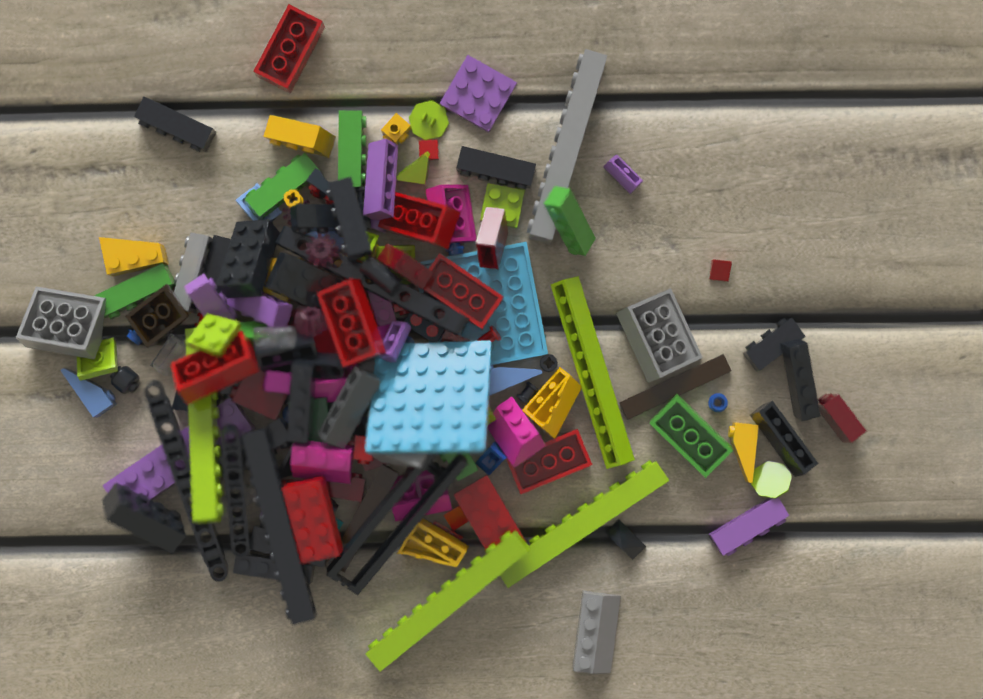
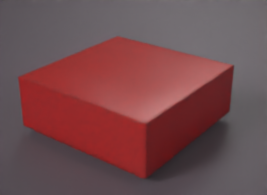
M420 140L419 157L428 151L430 153L429 160H439L438 140Z

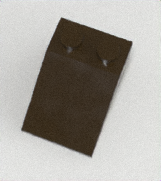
M165 284L125 317L148 348L160 343L189 317V314L169 285Z

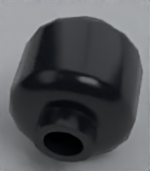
M118 366V371L110 375L111 385L122 394L133 393L140 385L138 384L139 375L129 366Z

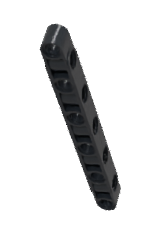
M284 226L275 241L280 247L345 280L360 279L365 290L454 335L461 337L470 320L465 315L401 283L390 296L376 284H367L368 278L359 272L362 263L356 260L349 261L348 256H344V254L304 234H299L298 231H292L290 227ZM303 243H308L307 249L300 250V246ZM336 260H342V264L339 267H333ZM404 294L410 295V299L407 302H402L401 297ZM439 311L445 312V316L442 319H436L435 315Z
M152 380L147 384L144 394L153 423L203 560L207 565L211 578L214 581L221 582L228 575V563L214 522L198 524L193 521L192 503L188 499L192 496L190 455L163 384L160 381ZM155 386L159 389L160 393L153 395L150 393L149 388ZM165 423L171 424L173 429L165 431L162 425ZM183 460L186 466L178 467L175 462ZM209 532L212 536L206 539L201 534ZM221 567L224 569V572L219 574L214 569Z

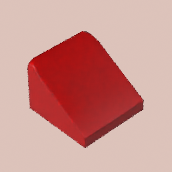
M711 260L709 280L728 282L732 261Z
M460 505L443 514L453 531L469 522Z

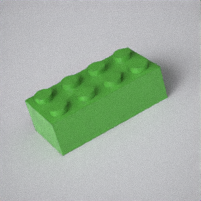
M678 394L650 420V424L705 478L733 451V447Z

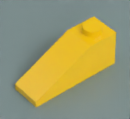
M732 422V426H729L728 437L731 438L730 442L745 482L753 483L759 425Z

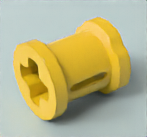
M291 189L285 193L284 201L289 208L295 204H304L303 197L298 191ZM296 197L298 200H297V201H293V204H292L291 201H290V199H294V198Z

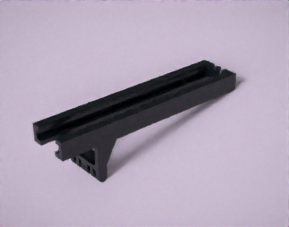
M427 453L421 468L407 466L405 474L348 541L341 554L336 556L326 568V576L336 582L340 581L342 586L347 585L348 590L359 595L468 465L467 457L458 453L449 465L444 468L443 466L439 467L437 462L433 463V458L438 453ZM425 469L433 474L434 483L353 580L350 581L340 575V570Z

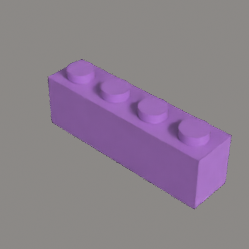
M388 139L371 142L368 145L363 215L375 221L394 216L398 145Z
M203 274L184 286L188 296L204 317L208 313L238 322L236 319L237 313L232 306L228 308L226 297L222 292L218 294L216 283L212 278L208 279Z
M263 291L261 297L228 298L226 303L229 305V308L232 306L235 311H241V315L253 317L254 321L266 323V327L278 330V327L287 328L293 306Z
M779 497L776 499L767 498L709 533V536L719 553L723 556L725 554L729 556L737 551L736 548L742 544L746 546L753 542L752 538L758 534L763 536L770 531L769 528L773 525L779 526L786 522L785 518L790 515Z

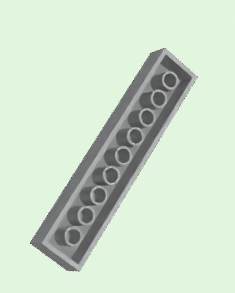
M585 49L584 55H579L576 70L579 71L578 73L574 72L570 88H573V91H568L565 106H568V108H563L559 123L562 124V128H557L554 139L557 145H552L548 160H551V165H546L543 176L546 181L545 183L541 182L538 196L541 198L540 201H535L532 212L535 218L534 220L530 219L527 233H530V239L551 245L556 227L544 206V202L554 186L568 188L608 55Z

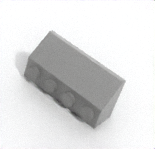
M191 232L190 236H187L184 247L186 250L179 261L181 268L174 279L176 286L173 293L187 312L196 314L197 310L193 309L195 304L188 296L184 286L203 275L213 238Z
M582 590L572 665L573 671L591 674L611 673L620 595Z

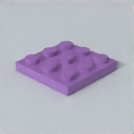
M467 55L439 104L489 133L516 87L517 82Z

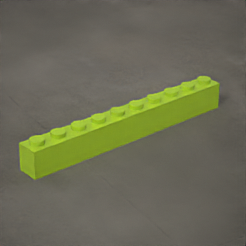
M579 276L550 284L606 469L634 461V455Z
M196 328L185 329L186 341ZM186 343V356L198 351L188 347ZM218 391L188 405L193 521L198 524L221 522L224 515V506L221 504L223 486L220 484L222 466L219 465V457H221L222 451L220 445H218L221 431L220 427L217 426V419L220 418V411L216 404V400L219 399Z
M649 460L641 465L642 469L637 473L635 471L630 472L625 476V481L622 483L615 482L609 486L610 491L605 494L600 492L593 497L594 501L589 505L587 503L582 504L577 508L578 512L573 515L567 514L560 519L562 521L557 526L552 524L545 529V534L540 537L536 535L529 540L530 544H528L530 550L500 574L507 588L667 483L669 479L657 461L651 462Z
M516 530L512 533L506 532L500 537V543L497 545L491 544L485 550L486 554L480 557L478 555L470 562L471 566L467 570L463 567L455 574L457 578L452 582L449 579L441 585L442 590L436 593L434 591L426 598L427 602L424 605L419 603L411 610L413 614L409 617L403 616L397 621V627L394 629L392 627L388 628L382 634L384 637L381 640L375 639L368 645L369 650L365 654L380 672L530 550L528 544Z

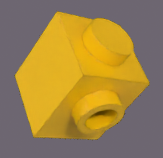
M395 113L381 129L382 134H384L382 138L388 139L397 145L399 143L402 144L409 136L408 132L412 129L411 125Z

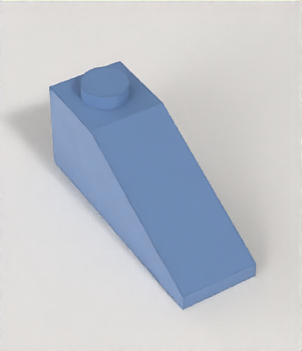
M492 365L490 370L489 396L542 374V370L509 367L494 368Z
M63 368L60 370L93 418L100 417L117 405L115 402L116 397L111 390H107L89 379L80 381L77 373L71 369Z

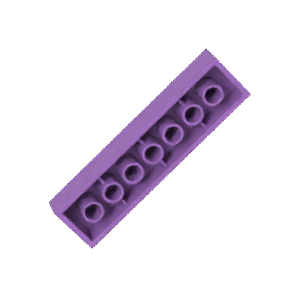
M231 398L217 406L220 411V418L217 419V426L220 427V431L225 425L233 424L238 428L239 437L242 438L241 434L256 429L242 407L232 402ZM188 426L185 429H183L181 433L183 435L185 444L190 455V437ZM228 433L225 437L231 439L235 437V434ZM220 436V438H218V445H220L222 451V441ZM160 445L102 486L108 493L115 483L127 485L132 491L138 494L142 493L150 500H154L176 483L163 447ZM183 460L175 462L178 467L186 466Z

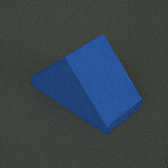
M494 441L475 464L489 476L507 457L498 443Z

